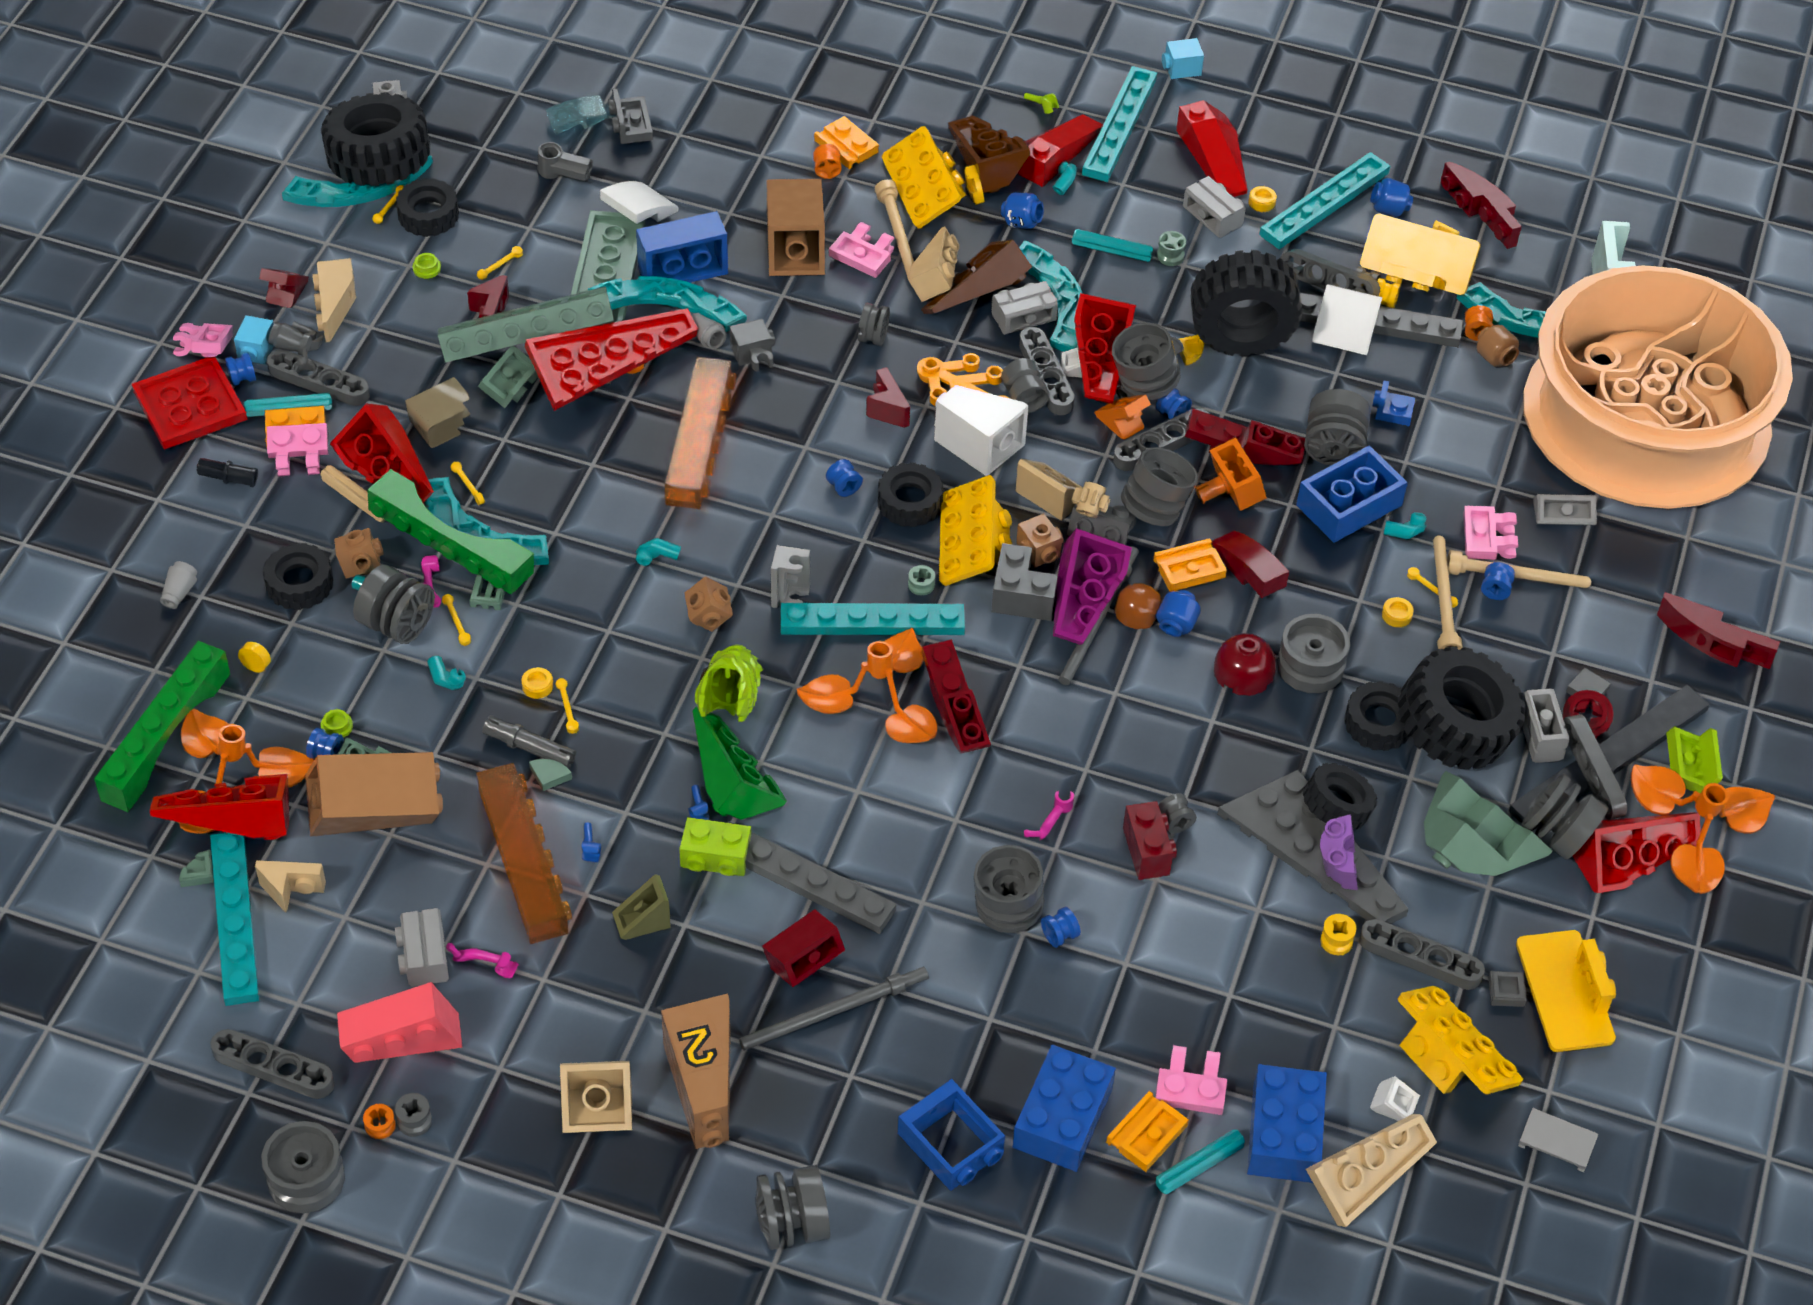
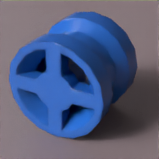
M248 352L242 354L240 358H225L228 374L233 386L239 385L244 380L249 382L256 381L254 368Z
M1176 388L1156 402V410L1162 414H1168L1169 419L1189 411L1192 406V400L1187 396H1181Z
M846 459L835 462L826 472L827 481L831 485H835V491L841 497L854 494L859 490L863 482L862 476L857 471H854L853 465Z
M1501 562L1489 564L1485 569V579L1481 585L1482 593L1494 600L1507 599L1512 590L1511 584L1515 577L1514 569Z
M315 728L307 743V757L315 760L317 755H337L344 742L343 736L338 733L330 735L324 729Z
M1068 907L1059 909L1054 916L1047 915L1041 919L1043 933L1053 947L1061 946L1067 938L1075 939L1080 936L1081 930L1078 920Z

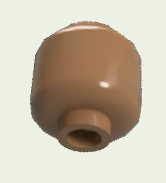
M1503 325L1486 327L1480 332L1476 348L1477 352L1492 366H1508L1515 361L1519 354V340Z

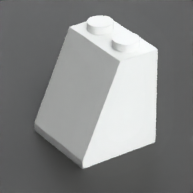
M955 385L947 393H942L936 400L934 440L985 476H988L1025 446L1028 405L1026 403Z

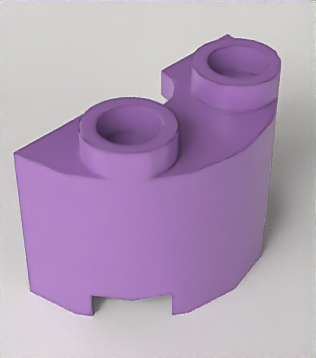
M1350 814L1337 819H1331L1326 823L1325 830L1321 835L1320 850L1326 875L1330 876L1333 881L1341 884L1344 889L1358 890L1353 854L1355 852L1354 832Z

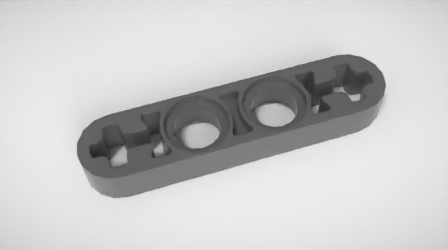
M1300 249L1290 250L1280 257L1294 270L1298 280L1325 290L1327 284L1340 287L1336 282L1337 274H1342L1347 281L1346 289L1365 293V290L1359 287L1366 285V290L1371 295L1379 296L1380 294L1379 283L1373 277ZM1293 257H1294V263L1299 264V266L1294 267V268H1293V262L1290 261V259L1293 258ZM1314 264L1322 269L1321 279L1313 275L1312 267Z
M1037 327L1024 328L1020 333L1019 347L1024 358H1029L1035 362L1043 381L1049 377L1056 378L1059 381L1055 384L1045 382L1050 393L1046 404L1048 409L1056 415L1069 414L1074 407V393L1045 333ZM1033 342H1037L1036 348H1034ZM1043 357L1048 359L1049 362L1040 364L1035 359Z
M286 350L273 351L267 357L269 373L277 379L316 393H330L332 399L353 406L365 404L370 398L368 382L356 375L309 358L306 365L300 366L298 359L302 356ZM303 370L313 371L309 376L298 375ZM328 379L338 380L334 385L323 384Z
M1195 408V409H1197V410H1199V411H1202V412H1205V413L1210 414L1209 412H1207V411L1204 410V409ZM1192 409L1118 444L1114 449V465L1123 471L1134 470L1141 453L1147 449L1143 445L1145 442H1154L1159 448L1174 451L1195 441L1185 437ZM1174 430L1182 435L1180 437H1171L1167 432Z
M1582 714L1565 717L1564 728L1567 730L1570 739L1568 744L1593 795L1608 807L1605 818L1610 820L1624 817L1627 814L1625 796L1586 718Z
M1372 919L1365 922L1362 926L1359 938L1360 944L1365 950L1462 989L1472 990L1479 987L1482 983L1485 972L1484 964L1474 956L1382 920ZM1374 932L1380 934L1376 940L1370 938ZM1392 938V945L1388 946L1387 943H1389V939ZM1409 943L1414 947L1415 952L1411 954L1403 953L1398 949L1397 945ZM1439 955L1445 959L1446 964L1443 966L1433 965L1429 961V957ZM1452 962L1456 963L1454 971L1450 970ZM1467 969L1473 971L1470 977L1464 975Z
M221 1030L211 1039L213 1056L221 1064L315 1099L328 1096L334 1089L332 1071L325 1064L235 1030ZM229 1043H233L234 1049L227 1047L225 1051L221 1050V1045L228 1046ZM262 1052L267 1055L266 1059L260 1064L248 1062L249 1057L253 1053ZM290 1063L297 1066L296 1071L291 1075L284 1076L278 1073L279 1068L284 1064ZM320 1077H324V1083L318 1082L316 1086L312 1084V1080L317 1081Z

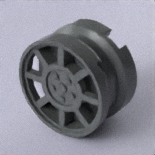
M865 303L859 322L861 332L858 333L859 342L867 343L872 341L874 345H883L890 319L889 307L881 306L877 308L872 303Z

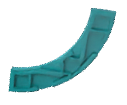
M428 156L426 163L414 175L410 174L407 179L402 181L399 179L389 185L383 183L379 184V186H371L370 184L360 186L354 182L335 184L330 181L312 180L295 176L282 192V198L284 201L316 207H341L370 202L395 193L396 187L399 185L405 186L415 181L433 163L432 156Z
M1024 240L1019 248L1032 265L1027 272L1040 282L1046 281L1058 302L1057 325L1049 343L1052 348L1062 352L1078 348L1074 317L1082 290L1071 272L1065 266H1061L1053 259V255L1037 245Z
M638 276V279L622 281L620 278L588 288L589 291L606 286L612 310L634 304H661L681 309L688 308L692 313H700L722 324L725 332L730 331V326L746 323L747 315L726 298L720 295L716 297L704 291V287L673 278Z
M1481 282L1469 286L1464 295L1457 294L1456 297L1468 309L1477 305L1490 308L1493 312L1492 323L1494 325H1503L1509 331L1538 338L1546 314L1545 311L1525 307L1522 310L1513 307L1507 300L1493 293Z
M449 477L428 479L434 492L424 502V505L443 523L458 531L477 537L511 539L534 553V565L549 564L546 535H520L508 532L501 534L490 529V526L478 521L471 515L468 516L463 511L453 494Z

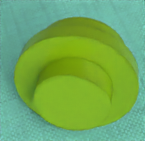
M431 253L418 255L412 266L414 274L423 279L433 278L441 271L440 261Z
M334 709L324 715L321 721V729H324L330 735L333 733L341 734L344 738L351 733L353 722L345 711Z

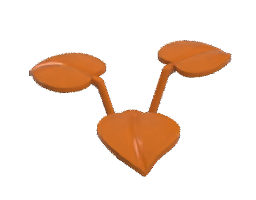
M913 628L898 633L885 641L871 643L867 648V661L861 663L860 673L852 687L846 678L830 674L818 677L805 686L797 688L798 696L807 706L821 713L836 714L852 707L853 697L851 694H855L858 691L866 671L876 679L887 677L894 709L897 713L889 716L885 722L887 734L892 739L902 743L926 742L934 739L937 735V722L928 709L919 705H910L904 710L901 709L893 680V670L898 673H908L918 669L923 664L922 647L916 638Z
M195 708L186 715L182 725L181 743L183 749L188 754L196 758H206L213 753L220 755V765L215 784L222 783L226 762H236L244 753L247 754L254 767L260 768L258 776L288 774V788L297 785L305 778V774L314 759L308 758L303 753L284 747L263 749L259 753L258 761L251 750L252 745L245 743V730L241 726L228 724L222 719L206 715ZM178 822L181 829L190 833L203 834L215 831Z
M1635 764L1631 772L1633 792L1638 802L1646 810L1658 815H1668L1673 811L1675 804L1684 806L1695 801V808L1698 814L1705 818L1696 847L1690 844L1679 846L1673 852L1670 862L1671 869L1676 878L1693 892L1700 894L1712 891L1721 881L1725 870L1721 853L1714 848H1703V842L1713 818L1717 815L1721 818L1726 817V822L1731 829L1744 834L1755 833L1766 823L1770 808L1775 799V795L1762 790L1747 787H1729L1725 789L1717 783L1707 784L1701 793L1694 791L1691 796L1681 799L1685 794L1686 787L1682 777L1675 771L1662 766H1641Z

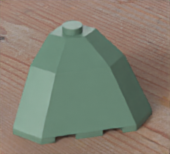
M1447 771L1443 773L1424 820L1426 845L1435 852L1432 858L1442 867L1448 869L1452 866L1461 872L1497 876L1551 854L1553 850L1536 834L1516 824L1496 804L1480 797L1460 777Z

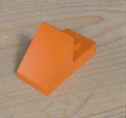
M1146 394L1118 398L1113 401V404L1108 403L1096 410L1095 414L1118 437L1125 440L1144 429V424L1140 417L1143 415L1141 410L1151 404Z

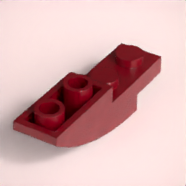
M1446 162L1441 176L1442 187L1449 192L1468 217L1479 214L1481 220L1494 232L1495 237L1507 249L1516 247L1522 226L1514 218L1516 205L1498 187L1479 174L1453 162Z
M1194 408L1189 415L1185 433L1187 438L1210 445L1209 450L1236 438L1254 464H1300L1305 449V438L1253 420L1246 427Z
M1667 592L1664 593L1657 616L1687 643L1703 653L1734 667H1737L1740 659L1767 669L1771 668L1780 641L1722 622L1721 619L1724 612Z
M952 639L922 646L921 653L930 677L929 686L944 725L959 753L962 754L990 747L991 743L973 690L968 688Z

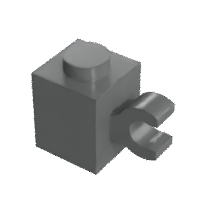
M763 319L730 326V346L739 366L751 363L753 370L759 371V362L765 361L768 363L769 368L773 367L772 346L775 345V337L772 329H767Z

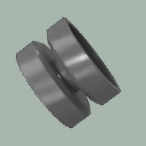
M1304 614L1291 620L1286 625L1281 639V648L1277 660L1279 674L1288 685L1306 693H1323L1333 689L1341 682L1345 671L1346 659L1350 649L1348 632L1335 619L1321 614Z
M299 1121L289 1123L276 1130L266 1141L261 1154L262 1168L269 1193L276 1204L291 1212L302 1214L315 1212L331 1204L341 1193L345 1181L344 1165L338 1141L331 1130L319 1123Z

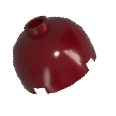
M1248 633L1233 635L1221 644L1215 656L1214 676L1223 688L1225 684L1233 689L1232 693L1237 695L1251 696L1262 693L1275 677V654L1269 643L1257 635Z

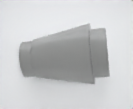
M700 313L691 315L698 328L696 337L705 348L717 349L723 345L726 340V332L722 324Z
M177 561L173 566H170L160 602L168 608L176 609L197 582V570L193 566L181 561Z

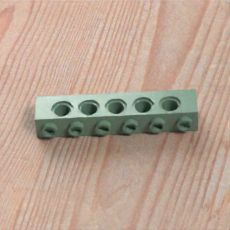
M605 286L438 328V338L446 363L525 343L526 339L577 330L613 321L614 318Z

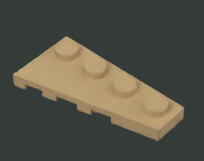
M1411 1114L1306 1168V1171L1336 1224L1347 1227L1425 1155L1437 1141L1423 1116Z

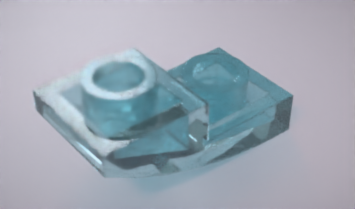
M600 95L572 99L546 109L552 129L556 135L580 123L586 129L609 118Z

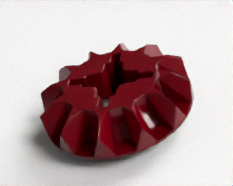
M1593 690L1576 692L1564 704L1563 720L1565 717L1585 713L1586 708L1588 709L1589 704H1591L1592 714L1597 716V718H1591L1588 724L1595 738L1607 732L1614 716L1613 707L1608 698Z

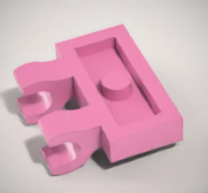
M860 222L852 234L843 231L829 248V256L876 278L891 261V253L894 247L890 244L894 237L883 233L875 245L868 242L871 236L867 232L871 229V226Z
M184 323L179 328L182 332H177L173 336V340H179L180 345L184 348L176 347L173 354L185 356L192 350L193 353H201V356L215 357L223 352L233 337V325L204 323L203 326H196L191 323Z
M326 423L267 427L268 458H276L278 477L290 476V457L306 456L308 475L320 474L319 455H328V428Z
M1464 506L1465 554L1468 556V559L1496 560L1497 553L1507 559L1516 558V548H1518V536H1515L1514 525L1517 524L1516 513H1495V507ZM1496 531L1504 536H1496Z
M1173 1045L1170 1069H1159L1155 1098L1159 1101L1163 1100L1173 1108L1222 1115L1227 1079L1217 1077L1220 1053L1207 1051L1203 1075L1183 1072L1187 1047Z

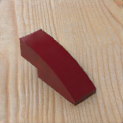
M1232 531L1212 540L1211 545L1213 549H1216L1228 569L1242 585L1249 583L1261 598L1287 586L1289 570L1269 550L1243 533Z

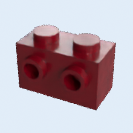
M1157 801L1127 805L1123 830L1138 880L1169 876L1172 859L1177 857V850L1174 839H1169L1167 834L1169 825L1166 813H1161Z
M815 909L762 945L771 970L792 987L845 951L837 926Z

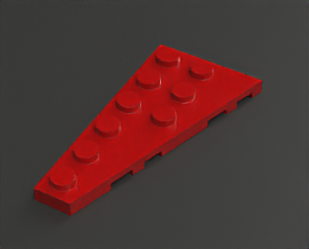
M688 308L526 339L525 349L555 411L697 336L698 328Z

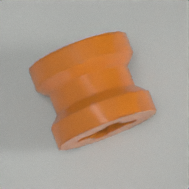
M823 144L814 150L815 172L819 177L831 179L840 174L842 170L840 151L835 145Z
M1477 305L1465 312L1466 336L1473 341H1478L1480 332L1486 327L1493 326V312L1490 308Z

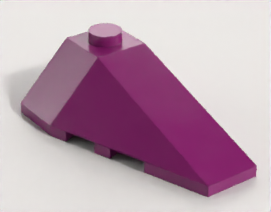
M1077 528L1063 545L1058 569L1053 636L1079 645L1084 643L1102 611L1126 576L1132 547Z

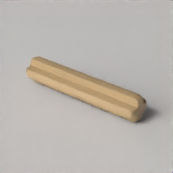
M331 465L326 466L321 471L322 481L378 522L385 521L383 518L376 517L368 510V492Z

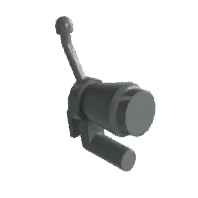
M295 321L292 323V326L287 323L275 322L270 331L268 343L274 345L276 349L298 352L299 355H302L298 359V364L304 366L307 364V353L312 350H318L322 345L324 336L320 335L315 340L317 336L316 331Z

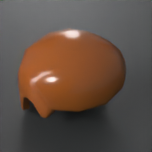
M1143 583L1129 584L1119 593L1114 609L1116 617L1125 626L1134 629L1150 628L1156 619V613L1162 603V598L1149 585Z

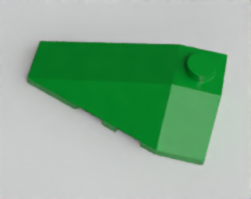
M696 706L692 712L705 786L715 811L725 817L730 815L743 820L784 806L787 800L770 775L766 774L763 777L755 768L758 761L753 755H748L742 748L738 747L740 740L725 722L711 712L706 717H702Z

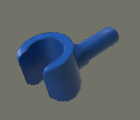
M693 785L691 789L695 805L688 808L690 818L710 820L708 804L702 800L699 786Z
M586 822L584 824V841L582 842V860L598 863L601 855V843L593 842L592 824Z

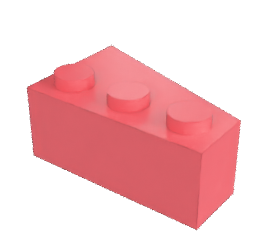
M432 982L337 1013L340 1048L354 1063L463 1048L459 1013Z

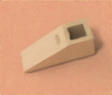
M945 226L938 231L910 268L908 280L921 302L952 288L959 243L953 234H949Z
M351 258L317 262L318 274H313L314 290L320 292V294H314L316 311H321V314H316L318 331H324L326 342L331 341L356 299Z

